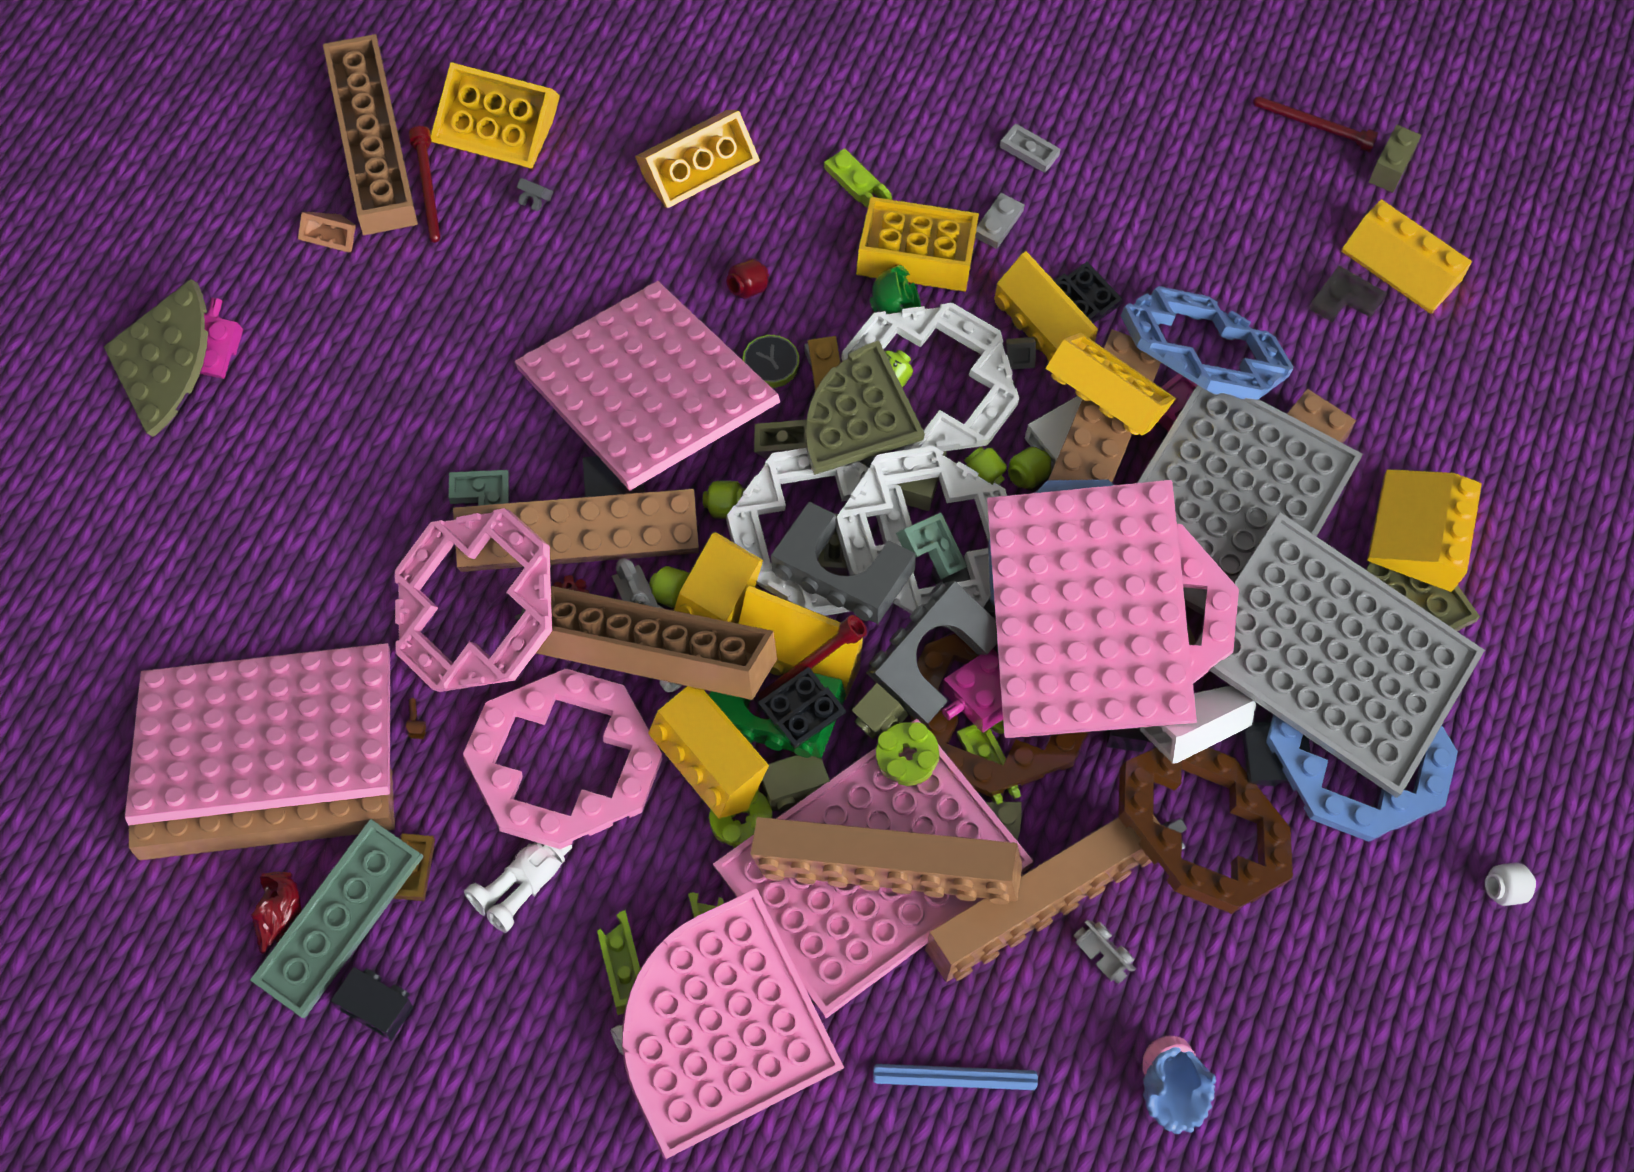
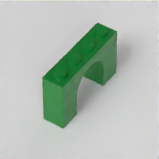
M815 674L825 688L828 687L840 704L843 705L846 692L842 680ZM713 691L709 694L749 743L765 744L768 748L777 751L782 749L793 751L804 758H810L811 755L822 758L836 723L835 720L795 749L769 719L759 718L749 712L750 699Z

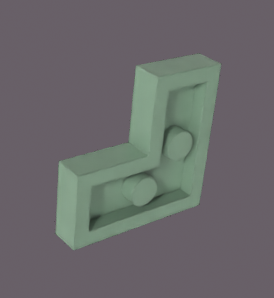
M508 470L449 472L450 504L478 503V506L509 503Z
M942 513L896 533L902 547L914 552L915 558L928 552L940 579L967 567Z

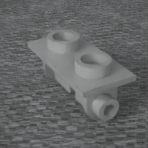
M620 559L616 566L617 574L612 577L622 600L659 608L640 565L634 567L633 563L628 559Z
M1087 920L1085 923L1090 928L1086 931L1082 927L1074 934V937L1077 939L1076 944L1079 945L1090 959H1093L1101 952L1104 957L1096 965L1111 982L1114 980L1117 984H1120L1127 977L1123 971L1126 969L1129 971L1136 970L1132 965L1135 959L1122 945L1117 948L1109 940L1112 934L1100 921L1095 924L1093 921Z

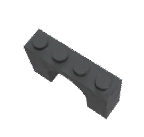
M808 502L771 554L772 572L784 581L790 580L800 585L803 590L810 594L816 593L826 598L836 607H844L854 612L857 617L864 621L870 620L879 624L914 572L915 553L888 540L872 565L862 573L853 576L832 574L825 570L817 559L836 532L835 514Z
M956 581L940 582L933 588L929 594L932 598L925 606L920 605L912 612L909 617L912 621L905 629L901 627L892 635L889 640L892 644L885 652L881 650L871 659L869 664L872 667L866 672L867 675L897 700L907 713L914 719H918L920 723L928 724L948 701L923 677L918 668L916 652L921 638L932 628L942 626L958 635L977 655L988 654L998 643L996 620Z

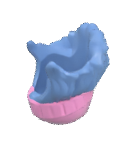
M1172 1035L1158 1038L1148 1046L1142 1061L1143 1073L1145 1075L1143 1080L1145 1087L1143 1097L1146 1101V1108L1149 1111V1115L1167 1131H1172L1174 1134H1180L1182 1131L1193 1132L1194 1126L1200 1127L1204 1119L1208 1117V1111L1212 1108L1210 1101L1214 1099L1216 1077L1200 1062L1185 1039Z

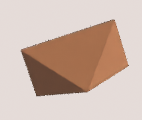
M301 212L298 239L350 253L353 248L356 225L341 214Z

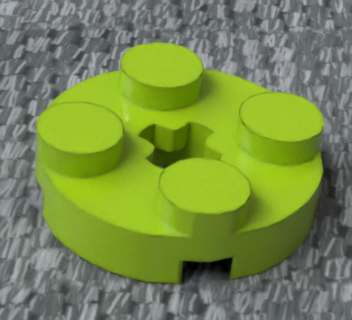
M899 723L882 732L878 738L876 748L878 767L885 777L897 781L900 785L913 786L926 781L932 775L936 765H938L940 757L938 742L933 733L923 723ZM907 747L916 751V753L912 754L913 759L908 761L905 756H899V753L903 752V749Z
M757 790L748 810L743 812L749 814L744 824H741L739 820L733 821L732 817L736 816V814L718 819L713 811L710 810V827L717 840L736 848L754 835L757 817L772 818V809L767 798Z

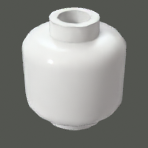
M1521 863L1496 865L1489 871L1485 879L1487 894L1497 904L1502 906L1527 903L1533 897L1536 887L1535 877Z

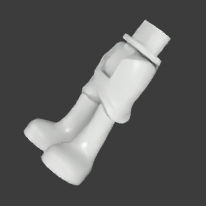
M537 842L528 844L527 847L519 851L515 857L516 859L504 869V872L495 881L486 887L476 883L471 884L464 890V894L481 915L487 914L489 922L495 928L507 933L514 924V914L531 894L535 897L540 888L554 876L565 861L564 855L572 849V845L557 849ZM515 882L521 884L502 903L494 905Z

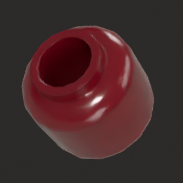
M749 258L730 267L726 283L733 295L742 299H748L765 291L768 286L769 273L767 268L758 260Z

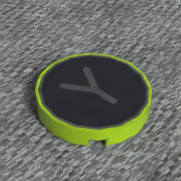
M765 335L756 338L748 344L743 354V361L771 388H777L786 385L794 379L799 367V354L796 347L788 339L778 335Z

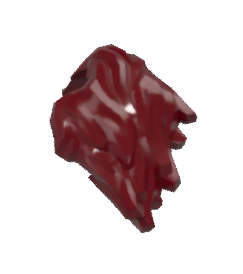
M291 872L262 873L260 876V884L265 893L256 905L251 917L253 918L259 952L262 954L266 953L268 947L275 940L279 942L287 931L289 924L294 922L293 919L302 911L297 884L291 879Z

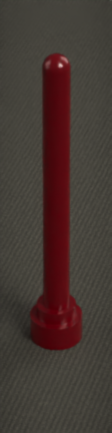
M1260 96L1255 97L1253 100V104L1258 108L1357 142L1356 145L1361 146V150L1370 153L1379 132L1371 129L1367 131L1362 129L1360 132Z
M416 126L409 130V141L411 146L417 151L429 239L436 243L440 240V231L427 150L432 142L429 128L425 126Z
M850 615L842 621L836 635L759 693V700L765 698L806 668L812 669L843 644L857 643L865 637L867 629L863 621L855 615Z

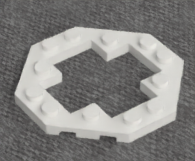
M954 303L940 304V307L925 309L924 306L902 309L900 313L886 314V311L876 312L872 314L842 351V362L848 358L851 352L878 340L884 349L896 333L919 347L924 344L935 329L947 334L981 354V357L971 368L969 376L991 390L965 424L939 410L923 430L925 433L924 440L895 450L903 451L934 446L941 451L986 446L1019 402L1017 388L1015 389L1013 384V374L1008 356L1005 355L1000 330Z
M934 446L878 454L836 517V531L849 575L853 576L862 573L872 565L878 556L867 517L892 512L893 504L887 488L888 485L939 477L947 503L975 499L988 541L990 539L987 498L1007 496L1006 490L996 483L992 485L978 477V472L959 461L955 463L943 456L944 452ZM988 548L966 552L964 559L971 580L957 582L982 608L990 597ZM912 573L893 603L912 614L920 605L925 606L932 598L929 594L934 587L918 589L914 573Z
M806 448L776 452L770 455L765 462V466L748 485L741 499L727 514L726 519L731 541L763 559L756 584L779 598L824 616L850 612V610L844 607L832 605L826 598L816 593L810 594L806 592L800 585L790 580L784 581L772 572V563L769 560L758 515L785 511L786 504L780 484L835 476L842 501H848L869 467L857 461L814 475ZM897 484L887 486L893 504L892 512L876 515L884 542L883 545L875 546L878 555L888 540L902 546L896 533L912 526L901 486Z

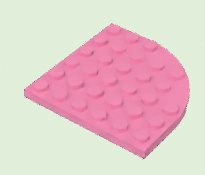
M757 889L693 918L672 932L646 960L629 993L622 1026L624 1065L633 1094L664 1160L844 1068Z

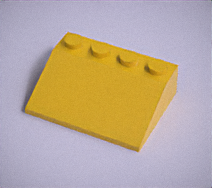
M450 62L431 133V140L433 143L532 169L553 123L560 95L551 88Z
M870 197L858 251L856 275L877 278L887 269L902 265L910 274L905 276L908 283L914 282L923 286L966 292L979 213Z
M1387 469L1384 474L1367 561L1452 592L1467 573L1482 483L1456 473Z
M749 585L745 593L738 624L774 631L777 660L770 673L780 676L836 635L841 622ZM863 638L857 643L843 644L811 669L815 674L841 679L846 692L845 700L860 670Z

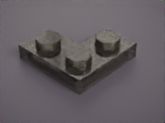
M1338 266L1313 299L1309 309L1332 323L1346 304L1371 318L1385 299L1387 293L1345 268Z

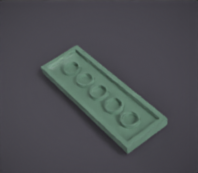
M370 819L250 981L298 1016L305 1019L424 856Z

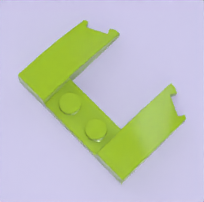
M699 893L688 894L694 918L724 904V900L721 897L718 898L717 906L698 903ZM626 910L616 915L621 924L609 934L605 935L601 929L597 931L617 1015L624 1014L629 993L641 970Z

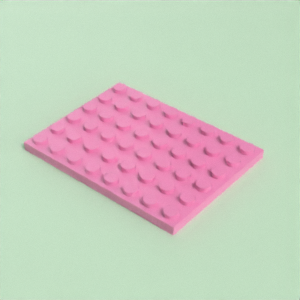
M659 281L646 286L639 292L623 299L621 302L515 360L516 367L629 490L780 403L778 393Z
M1172 480L987 498L1005 738L1197 723Z
M388 643L141 671L125 819L128 825L390 794V648Z
M915 719L914 721L911 722V723H915V722H919V723H920V721H919L918 719ZM940 746L938 765L932 771V775L920 784L904 786L898 784L897 781L885 777L878 767L876 748H874L832 778L830 782L825 783L776 818L1012 842L1018 845L1022 861L1021 874L1034 865L1031 857ZM907 747L903 749V752L899 753V756H905L907 761L912 760V754L916 753V751ZM754 835L713 863L714 868L736 898L757 889L808 995L825 1018L829 1017L928 943L930 931L985 899L976 897L975 901H964L958 899L957 895L949 894L935 898L927 896L921 891L899 894L893 892L892 888L879 887L877 891H870L860 888V885L847 884V887H835L829 885L826 881L817 880L814 884H805L798 882L796 878L784 877V880L781 881L770 880L765 875H762L750 855Z

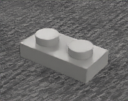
M1016 123L1000 143V148L1044 173L1059 157L1061 150Z
M1000 193L977 226L975 238L998 249L1024 211L1025 204Z

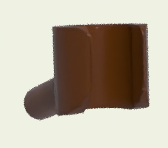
M410 698L408 700L409 720L406 723L408 736L412 739H424L426 722L417 721L416 699Z

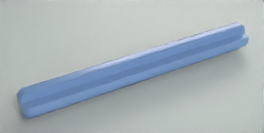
M876 1064L873 1068V1080L876 1084L1035 1090L1038 1085V1075L1034 1070Z

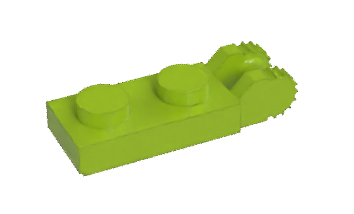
M845 148L824 162L825 170L867 209L873 193L878 198L893 199L886 186L880 183Z
M972 724L957 731V736L965 751L1004 765L1006 758L990 728L982 733ZM1017 785L1008 788V792L1013 799L1021 797ZM1001 794L991 797L996 805L1003 803Z

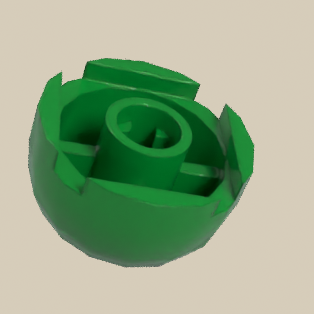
M902 265L887 269L874 281L872 287L873 296L870 297V304L875 313L886 311V314L900 313L902 309L921 307L916 285L914 282L908 283L905 276L910 274Z

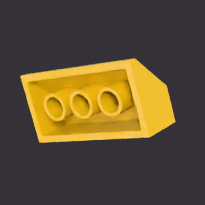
M725 110L635 156L646 182L666 208L760 161L741 114L737 110Z
M1382 199L1365 215L1341 250L1345 255L1430 314L1463 280L1472 263L1470 259Z
M1027 251L1019 256L998 281L994 297L996 305L1000 310L1006 311L1017 329L1023 330L1029 338L1034 337L1036 349H1040L1048 362H1050L1063 339L1082 333L1095 342L1098 328Z
M1082 333L1063 339L1046 366V369L1052 373L1051 377L1055 381L1063 385L1069 384L1076 389L1075 394L1085 401L1091 400L1099 405V410L1104 415L1110 418L1116 417L1124 423L1123 427L1134 435L1148 433L1176 399Z
M690 686L685 687L657 711L648 734L718 819L747 811L769 765L704 689Z

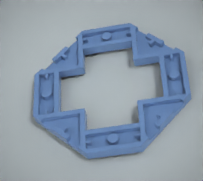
M1158 286L1151 295L1146 293L1138 298L1135 304L1129 303L1124 307L1120 316L1136 347L1210 393H1224L1239 399L1250 398L1258 400L1287 379L1294 368L1274 335L1265 330L1260 331L1250 328L1251 322L1234 311H1230L1229 314L1220 310L1217 305L1218 302L1209 296ZM1177 313L1188 315L1195 320H1200L1201 318L1212 320L1223 338L1228 340H1234V338L1245 340L1257 360L1244 358L1239 366L1241 371L1202 364L1194 348L1167 343L1158 325L1165 324L1171 326Z
M1273 714L1266 743L1271 752H1275L1283 765L1282 771L1294 791L1297 790L1305 804L1303 808L1311 820L1370 842L1385 833L1399 829L1446 806L1458 751L1442 725L1419 764L1413 793L1404 790L1396 798L1382 789L1376 809L1322 788L1328 760L1299 749L1303 734Z

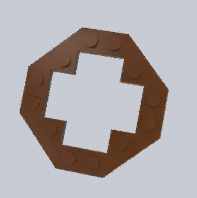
M952 634L926 644L917 665L923 677L940 691L944 678L947 677L954 660L967 664L979 655L958 635ZM939 710L928 724L923 723L933 733L938 745L974 789L990 797L1004 793L1005 789L1019 784L1022 786L1041 779L1045 774L1058 769L1062 771L1073 767L1088 732L1051 735L1045 750L1015 739L1004 765L948 744L958 724L957 716L947 720V716L944 717L942 711ZM909 714L911 720L914 721L915 719Z
M1156 747L1127 760L1119 768L1118 818L1126 828H1133L1140 837L1141 841L1138 844L1153 864L1159 863L1169 875L1166 881L1175 892L1233 914L1246 904L1253 903L1275 888L1285 885L1293 878L1291 828L1256 784L1248 783L1247 772L1235 758L1208 747L1178 763H1172ZM1182 769L1229 788L1230 813L1257 824L1258 863L1236 856L1231 861V878L1182 859V833L1153 822L1154 782L1176 790L1182 784Z

